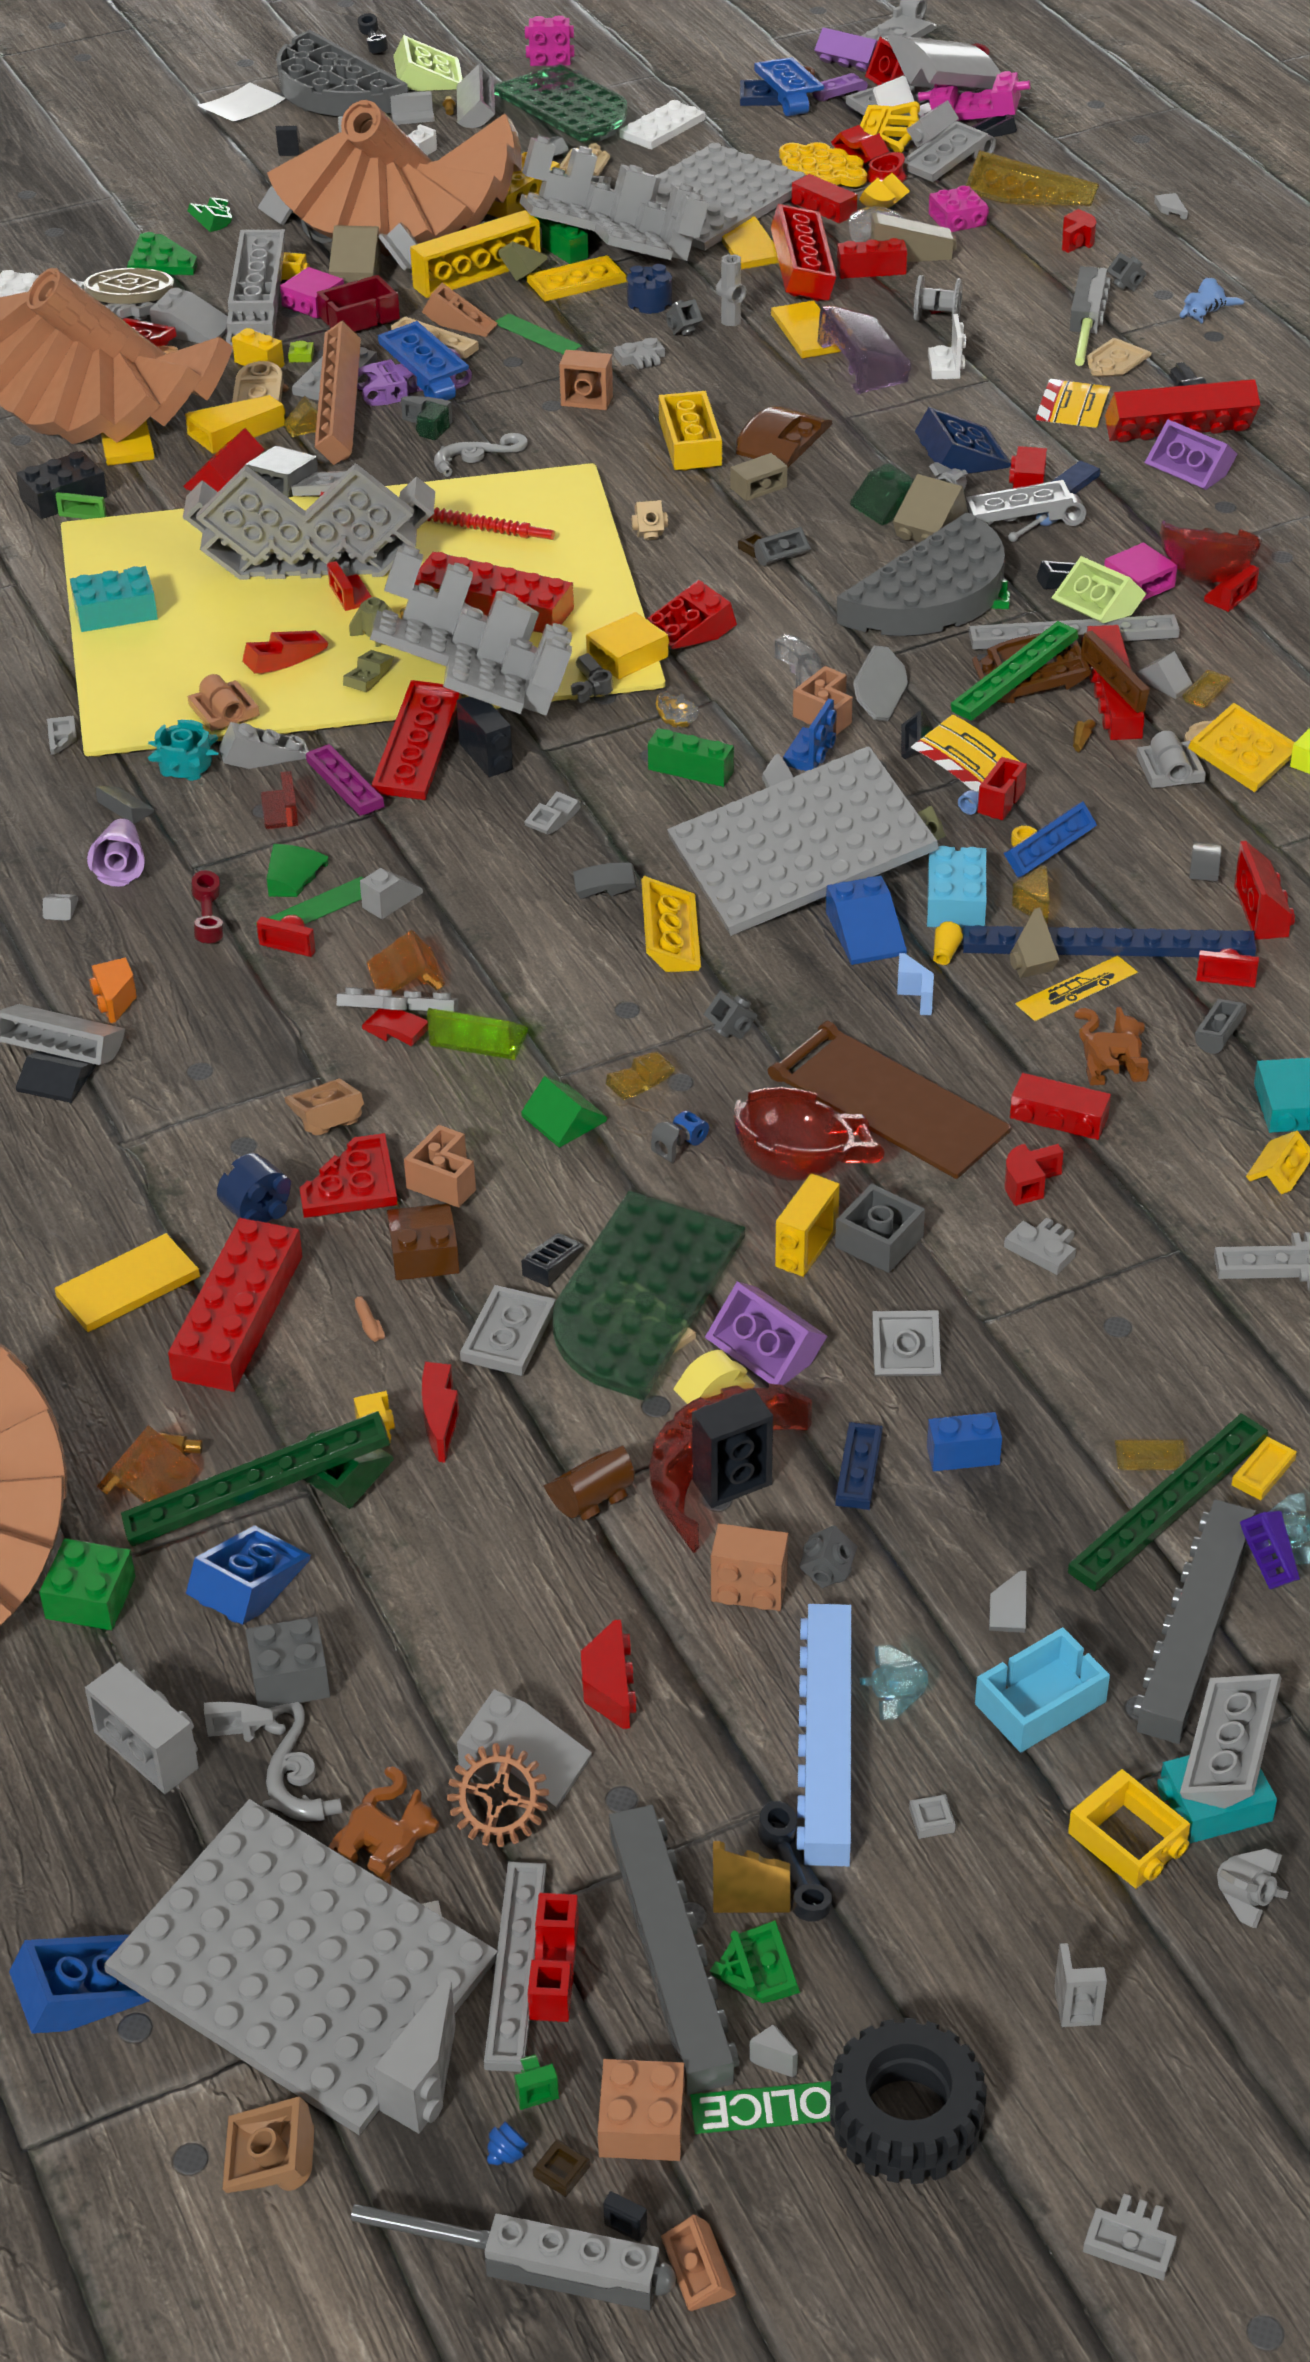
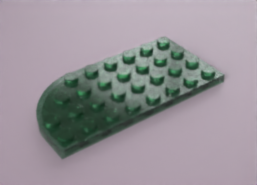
M562 64L494 84L495 95L580 142H587L595 136L607 135L608 132L622 125L628 116V104L622 95Z
M628 1191L554 1305L553 1335L563 1359L574 1371L589 1382L644 1401L679 1345L682 1336L687 1328L690 1327L744 1239L745 1227Z

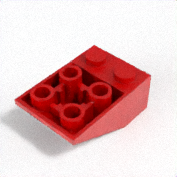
M700 580L696 581L647 618L652 624L668 634V647L671 649L717 640L737 625L731 602Z

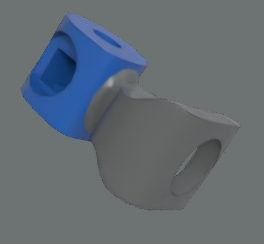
M683 1111L674 1118L673 1123L661 1122L655 1126L652 1132L651 1150L669 1162L674 1163L676 1160V1145H682L684 1140L694 1146L699 1145L704 1141L709 1132V1124L692 1112ZM659 1141L665 1144L668 1154L662 1151Z

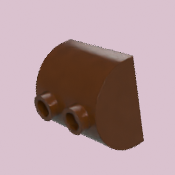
M621 1445L597 1454L543 1485L552 1502L564 1515L570 1518L580 1515L582 1521L598 1514L601 1511L598 1504L606 1499L612 1505L628 1496L625 1488L631 1486L634 1482V1469L625 1447Z

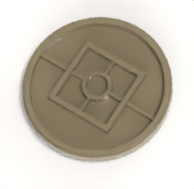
M121 268L93 274L84 281L83 285L84 290L100 302L134 304L161 299L171 288H174V279L169 274L158 270Z

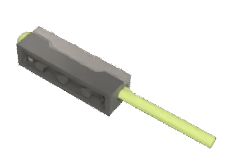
M1080 266L1071 309L1069 330L1080 332L1075 359L1077 366L1084 364L1089 333L1097 334L1098 325H1103L1111 278L1107 277V268L1099 269L1096 267Z

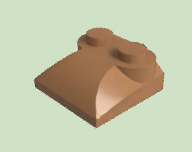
M340 1078L284 1097L286 1104L302 1119L304 1130L311 1132L312 1135H322L329 1132L331 1127L351 1125L357 1122V1118L362 1115L361 1107L364 1105L361 1092Z
M300 2096L228 2116L222 2188L226 2193L276 2184L283 2190L291 2191L299 2188L307 2181L312 2171L314 2124L308 2104Z

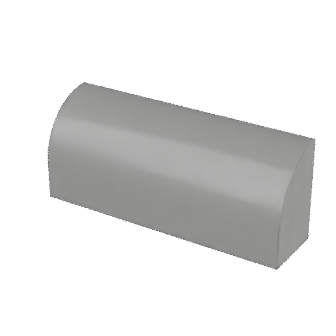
M480 63L457 84V123L466 128L480 127L495 115L494 76Z
M22 1004L0 1010V1042L97 1065L108 1063L116 1056L125 1033V1028Z

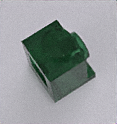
M431 401L426 402V408L417 415L416 431L419 436L435 441L450 428L448 406Z

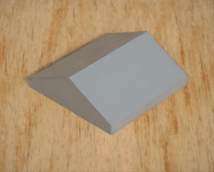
M938 1310L872 1311L874 1376H941Z

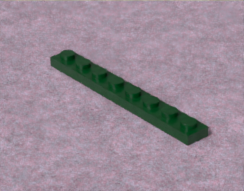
M379 1411L373 1412L121 1512L127 1540L132 1547L388 1446L390 1441Z
M1240 1413L1068 1564V1574L1094 1592L1097 1591L1257 1449L1267 1437L1268 1430Z

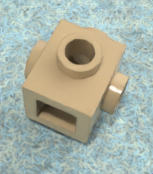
M661 500L636 502L635 515L631 516L632 529L637 530V536L644 537V540L658 539L659 536L663 535L664 528L668 527L667 512H662Z

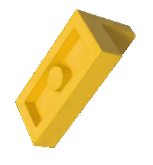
M1298 1130L1275 1138L1268 1142L1247 1173L1246 1178L1249 1181L1268 1176L1280 1194L1290 1192L1310 1163V1146Z

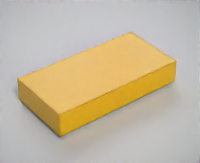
M1267 1436L1232 1477L1231 1485L1261 1501L1296 1460L1297 1451Z

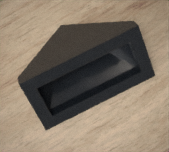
M922 710L901 724V757L903 759L920 754V752L912 749L911 746L934 729Z

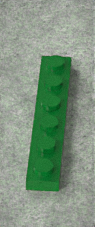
M1060 621L1055 622L951 702V712L972 721L1077 640L1078 630Z

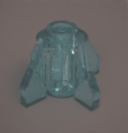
M1305 1493L1290 1494L1268 1512H1282L1295 1563L1298 1565L1310 1564V1546H1303V1543L1310 1542V1520L1308 1514H1299V1511H1307Z
M892 1645L875 1646L876 1665L881 1666L873 1671L872 1676L860 1677V1685L872 1686L876 1696L885 1699V1701H879L880 1720L896 1719L923 1695L928 1685V1674L921 1663Z

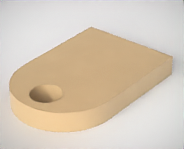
M267 361L253 362L241 368L236 375L232 403L271 395L281 402L284 384L281 368Z

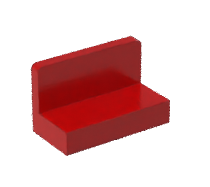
M337 561L327 563L329 586L345 611L359 608L362 602L372 597L358 574L346 576Z
M1250 564L1237 576L1230 575L1204 596V602L1225 611H1231L1257 590L1259 567Z

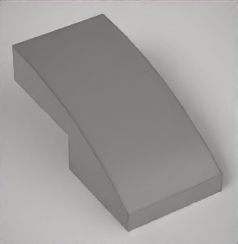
M556 791L546 805L541 803L537 805L524 821L525 826L547 835L564 826L581 808L580 802L575 798Z

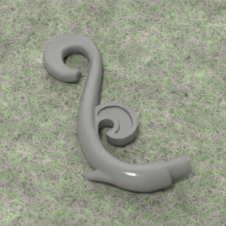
M508 433L501 437L500 445L484 442H459L445 447L441 446L434 457V465L438 472L448 477L452 474L449 462L452 461L451 457L461 454L463 461L475 463L484 458V452H521L528 446V441L522 434ZM509 443H515L514 445H511V446H507V445H506V444H509Z
M299 1702L266 1708L273 1711V1724L270 1726L262 1725V1727L272 1734L282 1735L286 1731L284 1724H279L275 1721L278 1715L290 1713L294 1716L295 1721L271 1757L266 1778L267 1791L271 1799L263 1801V1806L273 1808L290 1818L304 1822L323 1821L325 1816L343 1813L340 1798L322 1802L321 1798L310 1800L306 1795H303L302 1799L287 1791L283 1782L284 1774L287 1771L293 1770V1772L287 1774V1779L290 1784L295 1786L307 1785L314 1779L316 1774L314 1761L308 1754L303 1752L291 1753L302 1732L305 1712L302 1704Z

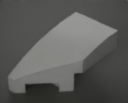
M779 754L774 755L763 772L762 781H764L766 788L793 777L787 764Z
M1021 1570L990 1594L989 1631L1025 1633L1026 1571Z
M235 1702L204 1703V1716L208 1737L243 1733L244 1741L250 1742L255 1738L254 1732L262 1725L270 1726L273 1724V1711L263 1707Z

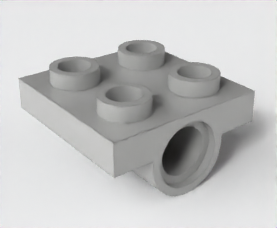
M1161 731L1152 738L1150 746L1137 747L1136 756L1151 788H1163L1181 784L1189 785L1205 781V771L1196 753L1188 749L1190 741L1179 742L1174 732Z

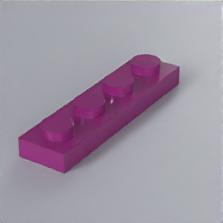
M330 744L306 753L307 763L360 816L384 807L383 797Z

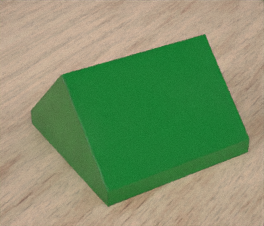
M546 1076L542 1078L521 1111V1116L559 1148L607 1121L605 1114L571 1086Z

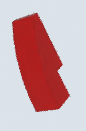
M316 630L271 632L269 642L246 643L242 662L254 674L272 672L293 666L315 656L328 647V642Z
M425 1362L422 1375V1404L425 1429L430 1446L438 1462L445 1463L459 1416L458 1390H453L451 1364Z

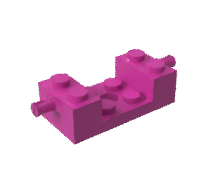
M1004 71L997 74L992 89L983 90L979 93L968 91L959 95L957 86L935 84L933 90L919 92L918 99L919 102L929 100L931 110L948 100L959 118L956 121L1005 116L1007 114L1015 115L1021 97L1020 90H1030L1031 85L1030 80L1019 82L1017 72Z

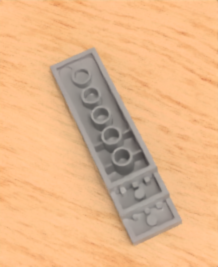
M285 229L240 230L228 299L229 312L226 342L232 347V337L246 328H251L254 331L270 335L274 338L282 276Z

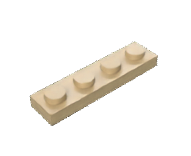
M403 317L391 326V330L417 320ZM418 321L448 348L456 350L461 359H466L479 350L478 341Z

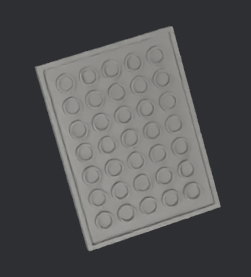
M711 143L704 149L695 152L692 156L669 167L666 171L655 175L661 178L655 202L660 203V207L667 209L673 185L680 187L681 183L693 186L694 191L702 194L703 199L709 204L699 239L693 237L691 246L705 251L722 241V236L754 216L758 219L775 209L778 204H783L792 198V182L806 175L800 171L790 170L786 166L773 164L769 160H761L751 154H744L736 149L721 146L719 143Z
M869 746L667 829L670 840L730 936L825 897L827 885L873 877L939 849L934 835Z
M249 1799L104 1965L106 1973L360 2136L379 2111L374 2072L375 2065L444 1978L452 1982L454 2012L456 2013L496 1962L498 1951Z

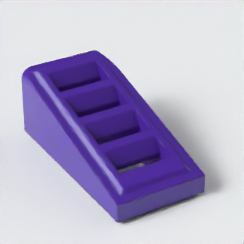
M1281 1511L1263 1512L1240 1521L1243 1534L1269 1589H1276L1300 1580ZM1276 1553L1278 1559L1273 1560L1272 1554ZM1282 1566L1284 1572L1277 1574L1275 1568Z

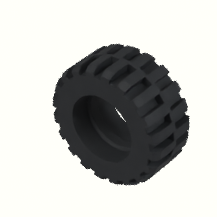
M904 2018V2023H894V2019L881 2021L880 2027L877 2029L873 2025L868 2026L860 2031L859 2040L853 2037L844 2045L843 2053L836 2058L833 2066V2075L831 2076L830 2122L831 2126L835 2128L834 2137L838 2145L842 2148L847 2147L846 2156L854 2164L864 2163L865 2172L874 2177H877L879 2173L887 2175V2181L899 2183V2179H910L911 2184H921L924 2182V2177L931 2176L933 2180L945 2177L948 2167L952 2171L957 2170L965 2163L966 2155L973 2154L978 2146L979 2136L982 2135L987 2085L984 2083L985 2074L979 2062L975 2061V2053L969 2045H959L960 2037L950 2030L944 2033L939 2030L938 2024L927 2021L926 2025L916 2023V2019ZM897 2081H912L932 2089L940 2096L945 2105L937 2113L927 2118L903 2120L883 2112L874 2104L870 2097L876 2090L886 2084Z

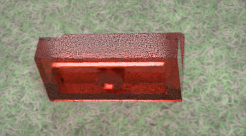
M291 771L280 772L282 790L261 792L266 829L298 826Z

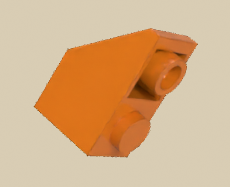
M126 957L92 966L94 978L89 979L90 988L93 996L98 995L96 1000L100 1013H106L110 1023L116 1022L137 998L134 976Z

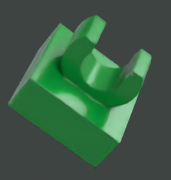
M536 2054L521 2058L520 2062L523 2069L521 2073L514 2075L515 2094L520 2110L559 2099L558 2078L553 2064L540 2067Z

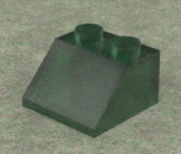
M889 463L884 464L868 473L851 499L850 505L881 526L888 524L894 520L914 479Z

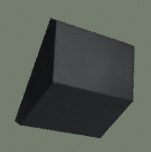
M36 1051L26 1057L16 1085V1091L72 1103L97 1064Z

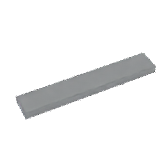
M508 1862L484 2070L521 2072L523 2069L520 2059L526 2057L530 2025L528 1985L531 1959L535 1960V1922L539 1893H544L546 1863Z

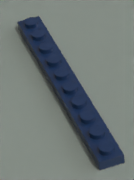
M963 926V953L1010 954L1024 927ZM1048 927L1058 955L1199 957L1200 950L1220 952L1222 949L1227 948L1236 950L1240 955L1255 957L1256 953L1254 931Z

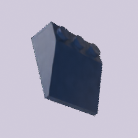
M928 407L915 430L920 443L928 451V456L934 462H938L950 469L966 470L969 474L1004 469L1011 466V462L986 426Z

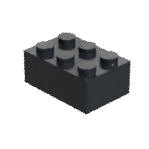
M83 451L71 452L67 456L50 459L46 463L29 466L25 470L16 472L20 498L41 520L59 514L56 501L57 492L107 498L104 471Z
M754 1388L692 1411L693 1482L711 1508L772 1485L773 1414Z

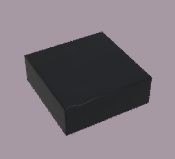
M610 2191L603 2202L604 2224L636 2241H641L648 2230L647 2208Z

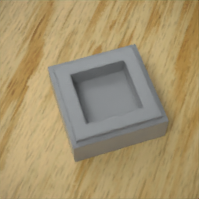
M946 1794L909 1801V1810L918 1839L955 1832L956 1824Z

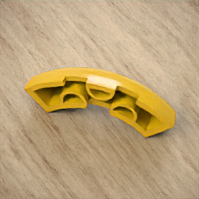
M891 173L883 181L877 178L863 191L859 200L869 209L879 211L893 206L908 194L910 190Z

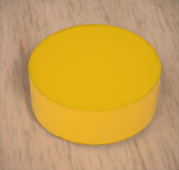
M1031 826L1015 828L1011 834L1012 846L1014 847L1037 830Z

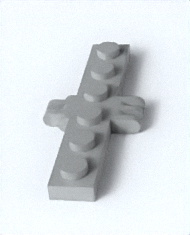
M1292 1232V1246L1215 1247L1214 1259L1218 1279L1299 1277L1300 1282H1307V1287L1310 1291V1232L1304 1233V1241H1301L1299 1232Z

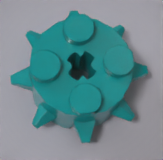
M177 720L178 725L166 728L165 724L156 731L155 741H148V744L156 747V750L148 757V760L158 762L160 773L165 777L186 778L189 781L200 779L201 773L211 766L212 755L219 754V752L211 749V745L218 740V736L209 734L208 731L203 729L202 723L194 720Z

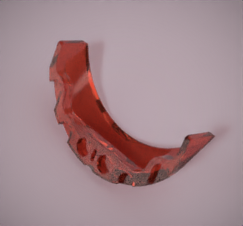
M769 1384V1388H754L773 1414V1430H807L811 1426L812 1400L785 1385ZM737 1385L722 1388L721 1394L707 1399L699 1397L691 1401L675 1413L673 1420L666 1422L654 1442L649 1464L653 1494L661 1510L693 1553L699 1549V1524L684 1513L687 1490L693 1479L692 1411L753 1388L743 1389Z

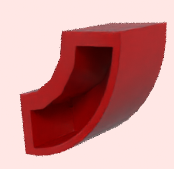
M860 125L841 131L831 141L834 148L843 149L848 155L858 156L864 163L889 153L880 133L869 135Z

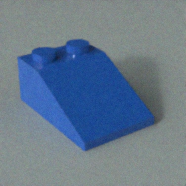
M882 876L867 877L826 886V914L851 965L898 957L899 953L907 954L892 897Z
M254 1525L195 1557L186 1594L198 1600L201 1605L213 1608L226 1615L230 1621L243 1625L261 1615L309 1562L311 1555Z
M130 1934L24 1940L9 1973L32 2034L70 2031L150 2001L105 1972L104 1963Z

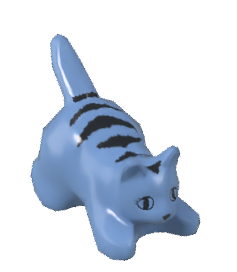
M1205 278L1198 289V293H1190L1184 301L1186 305L1179 316L1182 319L1189 316L1202 324L1203 316L1206 313L1215 312L1222 306L1242 305L1244 300L1237 297H1226L1224 289L1218 285L1216 279Z

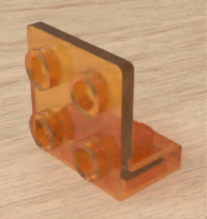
M413 930L399 937L394 943L374 955L367 962L375 989H391L392 995L416 977L424 985L428 983L436 991L445 985L432 949Z
M148 1425L97 1487L107 1495L115 1485L120 1489L124 1486L139 1500L146 1503L186 1487L200 1468Z

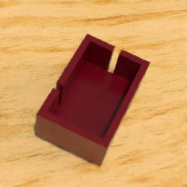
M379 275L317 292L319 317L330 328L343 321L355 332L370 329L372 326H376L377 322L388 324L393 320L400 319L398 293Z

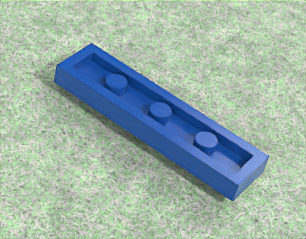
M1083 801L1006 851L1004 855L1018 878L1090 831L1097 824Z

